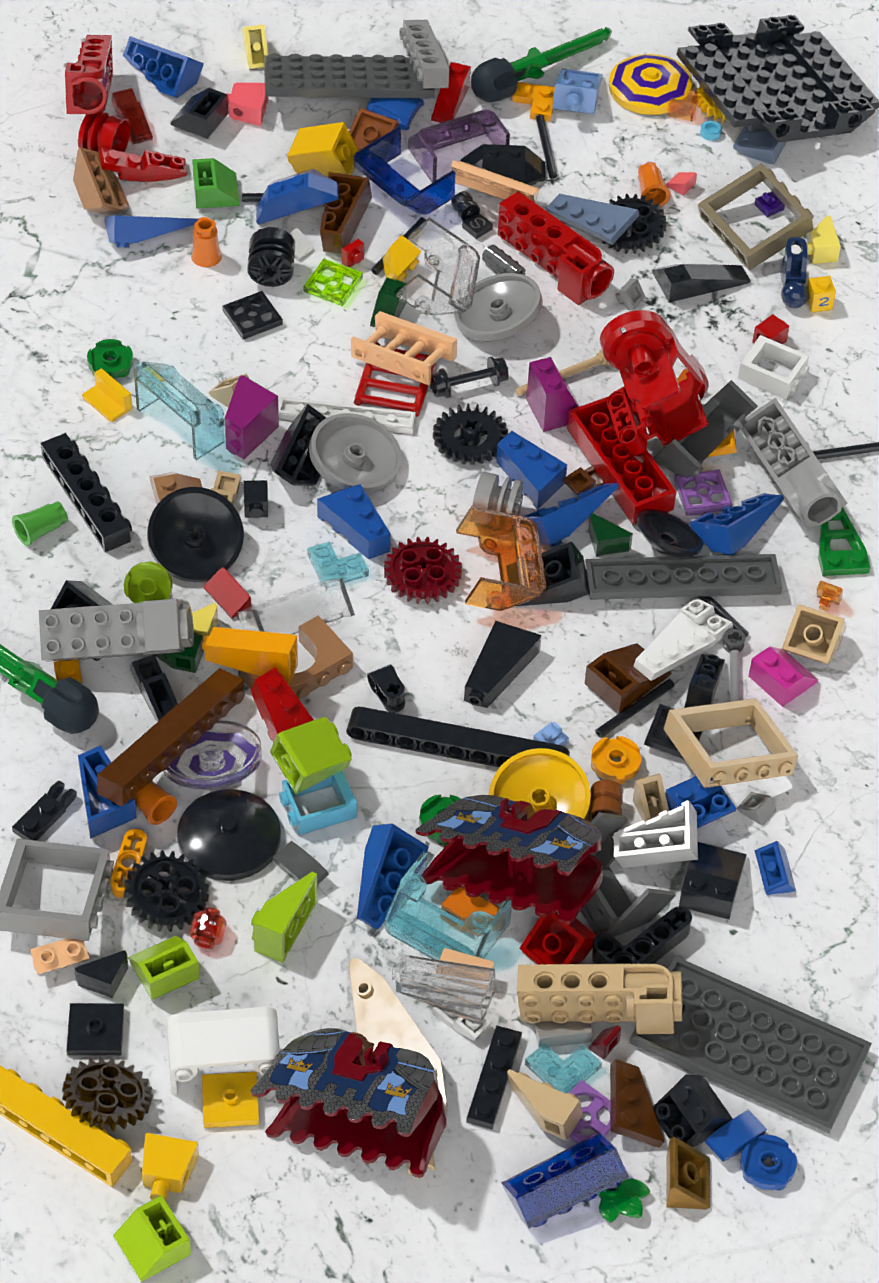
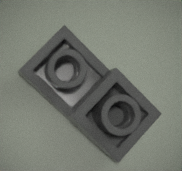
M290 841L273 856L275 863L289 872L296 882L309 873L315 872L317 873L318 885L329 875L328 871L317 860L293 841Z

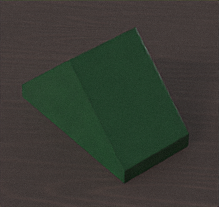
M591 513L588 532L595 555L602 556L629 552L633 533Z

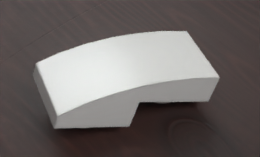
M695 598L680 609V612L682 611L712 635L716 642L724 637L726 631L733 629L731 621L715 614L714 606L698 598Z
M451 991L432 1010V1014L446 1025L474 1041L492 1023V1020L473 1004L470 1006L466 1005Z

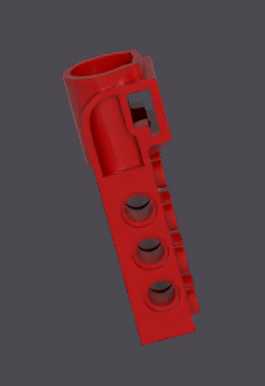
M86 35L85 42L81 43L78 61L76 63H67L65 69L66 114H98L105 111L113 79L112 35Z
M519 191L499 203L498 236L515 247L519 252L525 254L534 263L547 270L549 274L558 278L557 290L577 305H581L587 300L599 297L610 286L615 273L614 268L602 259L601 250Z

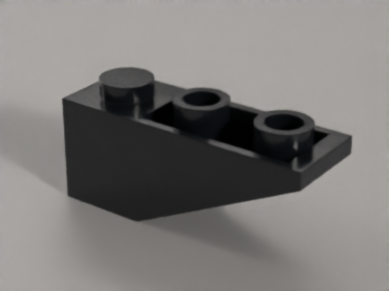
M701 654L689 684L684 708L713 703L725 659H721L714 654Z

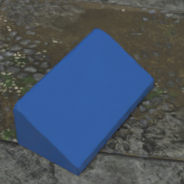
M778 841L754 850L767 895L796 891L785 848Z

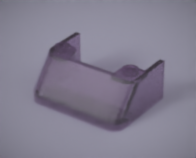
M484 109L418 131L409 137L408 149L433 184L436 183L437 156L433 152L434 150L484 134L495 145H510V133L493 111Z

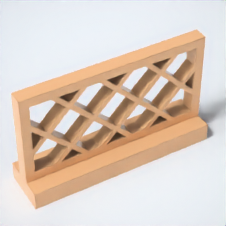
M453 160L451 165L454 173L451 182L501 200H505L519 191L533 202H536L540 191L539 188L459 160L458 162Z

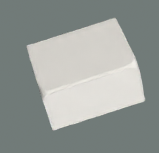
M298 228L290 232L295 240V259L300 260L313 250V246Z

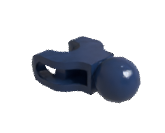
M792 237L787 240L785 256L781 264V281L783 283L781 298L783 303L791 308L803 306L809 297V292L805 285L807 243L800 237ZM798 245L801 248V252L793 254L791 246Z

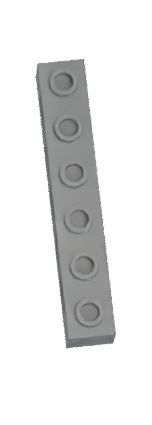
M403 20V28H400L399 31L400 40H403L406 54L410 56V64H413V71L417 73V81L421 82L423 89L448 88L449 66L428 20Z

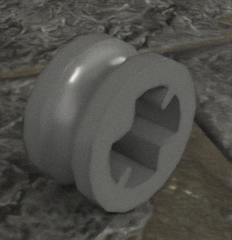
M738 629L726 631L723 648L729 653L732 650L741 652L745 643L744 633ZM732 639L737 640L736 643H732Z

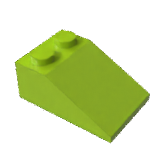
M309 873L265 902L262 909L255 912L251 921L255 952L279 962H284L317 904V873Z

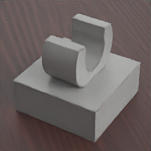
M637 278L630 279L621 287L619 293L615 294L618 302H624L627 310H634L645 298Z

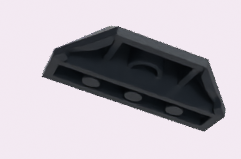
M482 144L460 159L464 163L530 186L539 181H545L546 162L526 146Z
M309 404L305 405L286 430L270 463L274 473L291 485L314 486L320 477L319 472L311 461L309 444L315 428L326 417Z

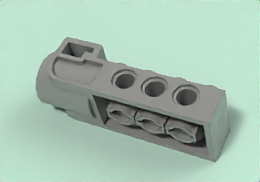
M776 398L745 418L747 423L741 428V431L808 530L831 520L841 511L842 507L848 504Z
M178 599L39 610L41 660L46 662L183 652L185 647H192L194 642L190 604H182Z

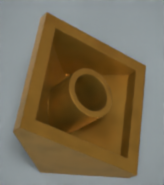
M676 1137L670 1138L666 1156V1207L709 1209L710 1157Z

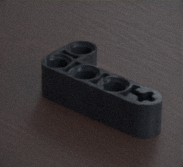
M675 907L626 946H623L611 935L601 934L594 939L592 961L594 964H654L688 937L692 914L685 907Z

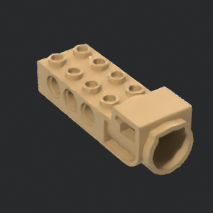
M658 964L518 965L517 996L521 1022L532 1024L539 1022H635L637 1034H674V1021H682L681 971L670 972L666 967Z

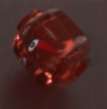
M207 907L205 911H198L194 914L189 935L194 940L195 945L205 949H212L214 946L222 943L227 921L220 915L219 910Z

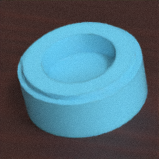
M706 121L701 125L700 135L706 140H717L721 136L722 127L715 121Z

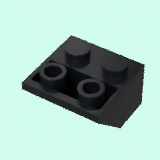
M207 88L192 96L173 118L171 125L208 139L228 115V94Z
M686 1074L653 1106L657 1121L668 1138L676 1137L691 1147L705 1142L710 1135L733 1119L704 1076Z

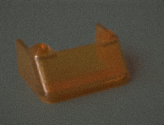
M471 506L457 527L456 533L477 537L479 546L485 553L498 557L501 581L480 577L466 598L465 604L504 611L540 597L546 589V580L538 527L535 522L527 517Z

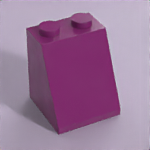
M551 357L529 362L526 400L542 431L546 432L567 426L568 410L580 407L569 385Z
M241 375L238 378L225 415L226 449L231 454L245 459L279 427L278 395Z

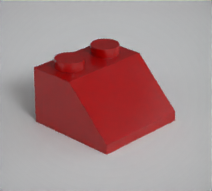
M554 913L548 917H540L519 949L537 965L580 964L593 948L594 939L597 935L577 918L570 925L560 923L558 920L559 914Z

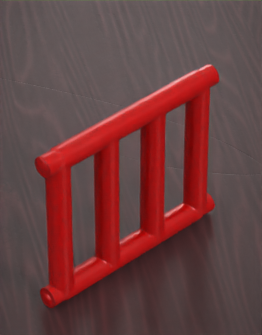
M401 349L395 350V352L401 354H405L407 352L406 350ZM418 353L414 358L424 362L431 354ZM365 363L353 402L355 405L360 406L364 403L416 412V416L420 415L429 385L420 382L419 387L370 378L372 371L394 375L399 374ZM435 364L431 366V374H433ZM367 387L415 395L416 398L414 403L366 395L365 393Z

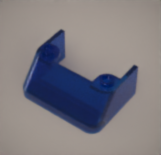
M399 127L359 150L354 155V166L357 170L399 204L418 214H429L452 200L455 196V172L453 170L422 190H419L391 168L388 162L401 155V129Z

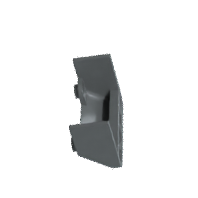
M730 380L703 406L708 425L680 441L674 439L653 459L660 466L685 478L690 476L695 478L704 469L701 465L703 461L734 429L738 432L747 423L745 418L758 405Z
M601 812L590 823L595 825L602 833L601 850L591 853L602 863V883L593 897L581 909V913L595 935L608 934L616 937L652 921L676 894L674 891L647 888L633 903L631 902L609 867L615 860L614 839L612 837L628 819L626 816Z

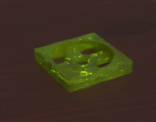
M323 258L303 286V292L344 306L363 279V272ZM327 269L335 272L331 277L321 275ZM344 276L352 278L351 285L341 281ZM336 281L337 285L332 286L329 282ZM316 282L324 285L323 291L317 288Z

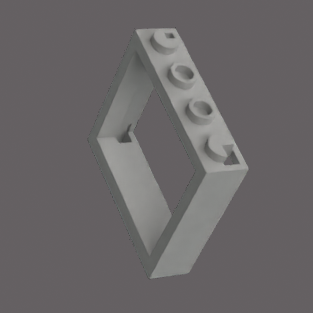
M17 838L0 889V931L89 941L92 929H97L98 926L97 912H102L104 897L102 895L108 892V876H112L114 861L110 860V849ZM27 862L95 870L83 914L74 915L13 907Z

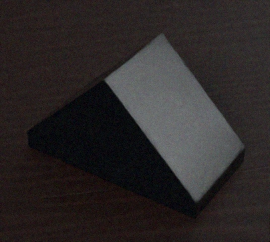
M126 950L75 967L78 986L113 998L129 968Z

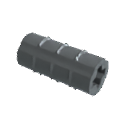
M492 244L484 250L482 260L490 268H493L497 274L517 273L525 275L526 269L496 245Z

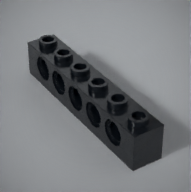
M64 433L41 442L42 459L104 552L106 553L131 542L130 532L132 531L130 521L127 518H123L117 502H112L107 487H102L96 471H91L86 456H81L75 440L71 441L68 435Z

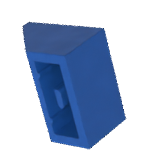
M696 776L666 789L665 792L669 811L682 806L681 803L690 801L697 811V829L731 814L737 809L721 786L704 788Z

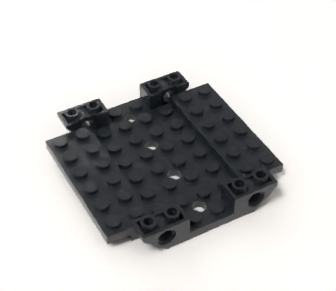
M795 15L760 19L756 33L734 35L725 23L688 27V32L699 45L680 47L677 50L676 55L734 128L746 126L750 132L768 130L778 142L851 133L879 108V100L821 32L813 31L800 34L805 26Z

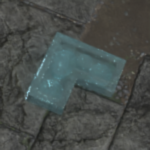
M330 542L307 548V555L324 589L369 576V569L361 553L338 559Z
M544 1043L525 1059V1065L539 1079L563 1093H569L581 1079L586 1081L601 1069L602 1062L584 1045L563 1061Z

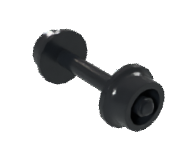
M491 356L487 359L486 369L458 376L448 377L446 370L441 368L437 373L431 374L430 388L435 397L444 396L445 398H450L451 386L490 377L492 384L499 386L500 382L508 380V367L504 358L494 359Z

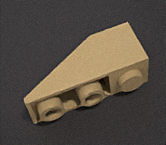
M509 1069L507 1074L511 1089L541 1129L567 1140L583 1116L580 1100L571 1093H563L554 1089L548 1083H540L531 1079L525 1073H517Z

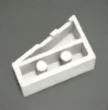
M690 801L681 803L682 806L669 812L665 810L659 813V816L646 822L642 820L615 832L614 858L621 867L629 868L698 860L697 811Z

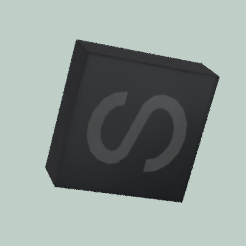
M478 212L463 221L462 228L475 239H478L493 230V224Z

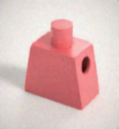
M235 83L231 94L225 93L228 94L229 117L261 126L269 97H265V83Z

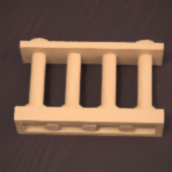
M380 311L375 315V332L368 339L362 340L354 336L351 338V357L430 385L431 366L440 358L452 362L457 358V339ZM382 337L392 340L385 348L375 344ZM401 344L411 347L405 354L395 352ZM420 351L431 354L424 362L414 358Z

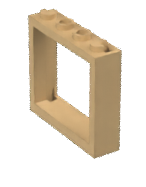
M756 698L669 710L664 726V731L704 788L789 776L793 774L798 759L796 751ZM751 724L772 754L713 762L692 732Z

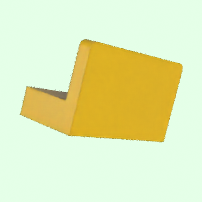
M102 368L94 373L95 386L84 392L82 398L108 421L113 422L132 409L131 393Z

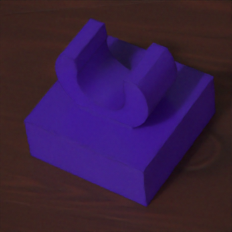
M772 191L769 193L765 192L762 196L755 198L754 205L766 217H770L785 209L784 203Z

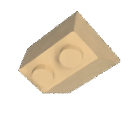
M798 604L782 650L829 665L839 649L846 630L845 618Z

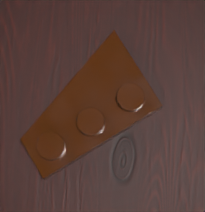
M615 1059L610 1064L611 1132L659 1148L664 1143V1139L640 1068Z

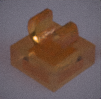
M820 580L817 586V597L821 598L819 609L828 612L831 603L839 605L843 597V588Z

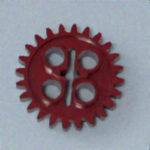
M417 537L416 542H412L408 538L407 545L399 542L398 549L392 547L391 554H387V561H384L387 586L391 585V592L398 591L399 598L407 595V602L412 598H416L417 604L420 603L421 599H425V602L429 604L430 598L439 602L440 595L447 598L448 592L454 593L455 586H459V579L462 576V562H459V555H454V548L447 550V543L441 546L438 545L439 539L432 543L429 537H426L425 541H421Z

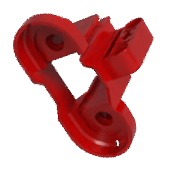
M648 310L630 311L611 320L601 332L600 346L607 362L620 371L624 387L611 393L607 399V406L617 437L622 445L631 454L638 455L646 449L647 441L655 436L665 446L674 439L680 441L706 427L708 420L701 403L709 387L706 373L693 354L689 356L680 345L673 330L659 314ZM623 327L626 330V332L624 333L621 331V328ZM677 357L689 370L686 373L687 378L679 383L673 369Z

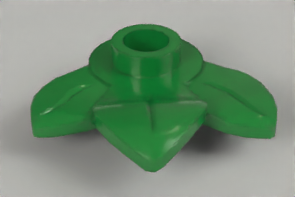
M606 1177L599 1182L597 1188L598 1196L601 1199L599 1212L609 1223L614 1222L619 1214L632 1218H641L643 1207L640 1198L649 1195L650 1189L646 1184L637 1179L630 1178L621 1181L616 1177ZM607 1187H614L616 1190L609 1191Z

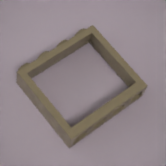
M762 163L698 203L700 218L749 271L786 248L789 238H801L814 229L812 221L814 217L808 208L805 209L796 195L792 196L787 186L783 182H779L771 169H767ZM764 182L798 219L750 249L716 211L756 185Z

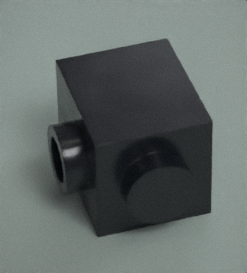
M267 480L244 481L245 518L268 517Z

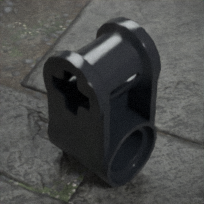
M391 664L367 674L372 691L378 696L387 711L396 713L404 709L406 703L403 696L405 687Z

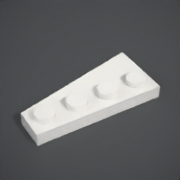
M681 611L636 658L634 667L652 681L714 647L716 639Z

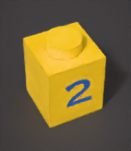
M831 277L809 278L807 285L809 297L807 303L811 313L833 310L836 290Z

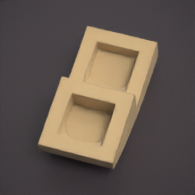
M218 470L214 487L211 490L223 495L234 505L242 477L240 474Z

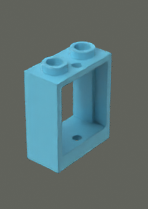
M343 770L298 794L294 793L287 780L282 781V792H279L280 802L283 807L287 806L289 823L291 827H296L299 835L357 818V802ZM333 787L340 803L339 806L301 816L294 797Z

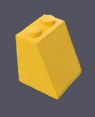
M345 122L299 128L287 154L288 162L296 173L315 169L327 177L329 172L352 175L361 156Z

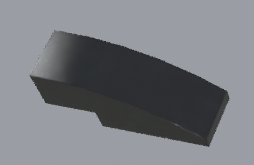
M155 654L131 662L130 670L151 713L158 722L178 705L167 676L162 672Z

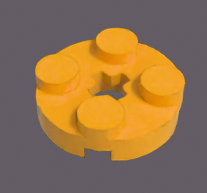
M616 736V739H608V737L600 739L592 749L591 769L604 780L615 781L622 785L627 780L635 777L640 770V749L629 738ZM621 757L620 762H614L610 758Z

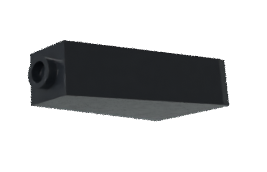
M495 620L466 682L464 701L474 706L488 708L539 654L542 635Z

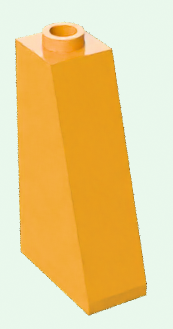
M213 627L210 635H206L202 643V650H205V661L257 676H262L276 667L288 685L298 667L297 635Z

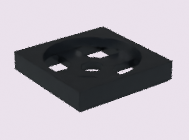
M263 291L222 306L224 314L243 340L283 325V319ZM242 306L244 311L234 315L235 311ZM249 312H256L257 315H256V316H249L248 313H249ZM271 312L272 318L264 322L261 315ZM249 320L254 323V326L244 328L241 323Z

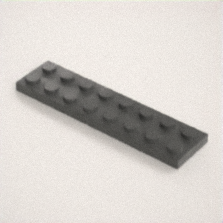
M776 554L585 559L589 600L781 594L782 592Z

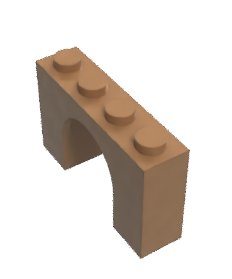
M319 615L298 626L299 642L315 659L314 664L310 668L294 673L289 684L299 699L308 696L313 690L327 685L334 678L348 673L353 668V652ZM238 670V676L244 679V683L251 690L255 679L260 676Z

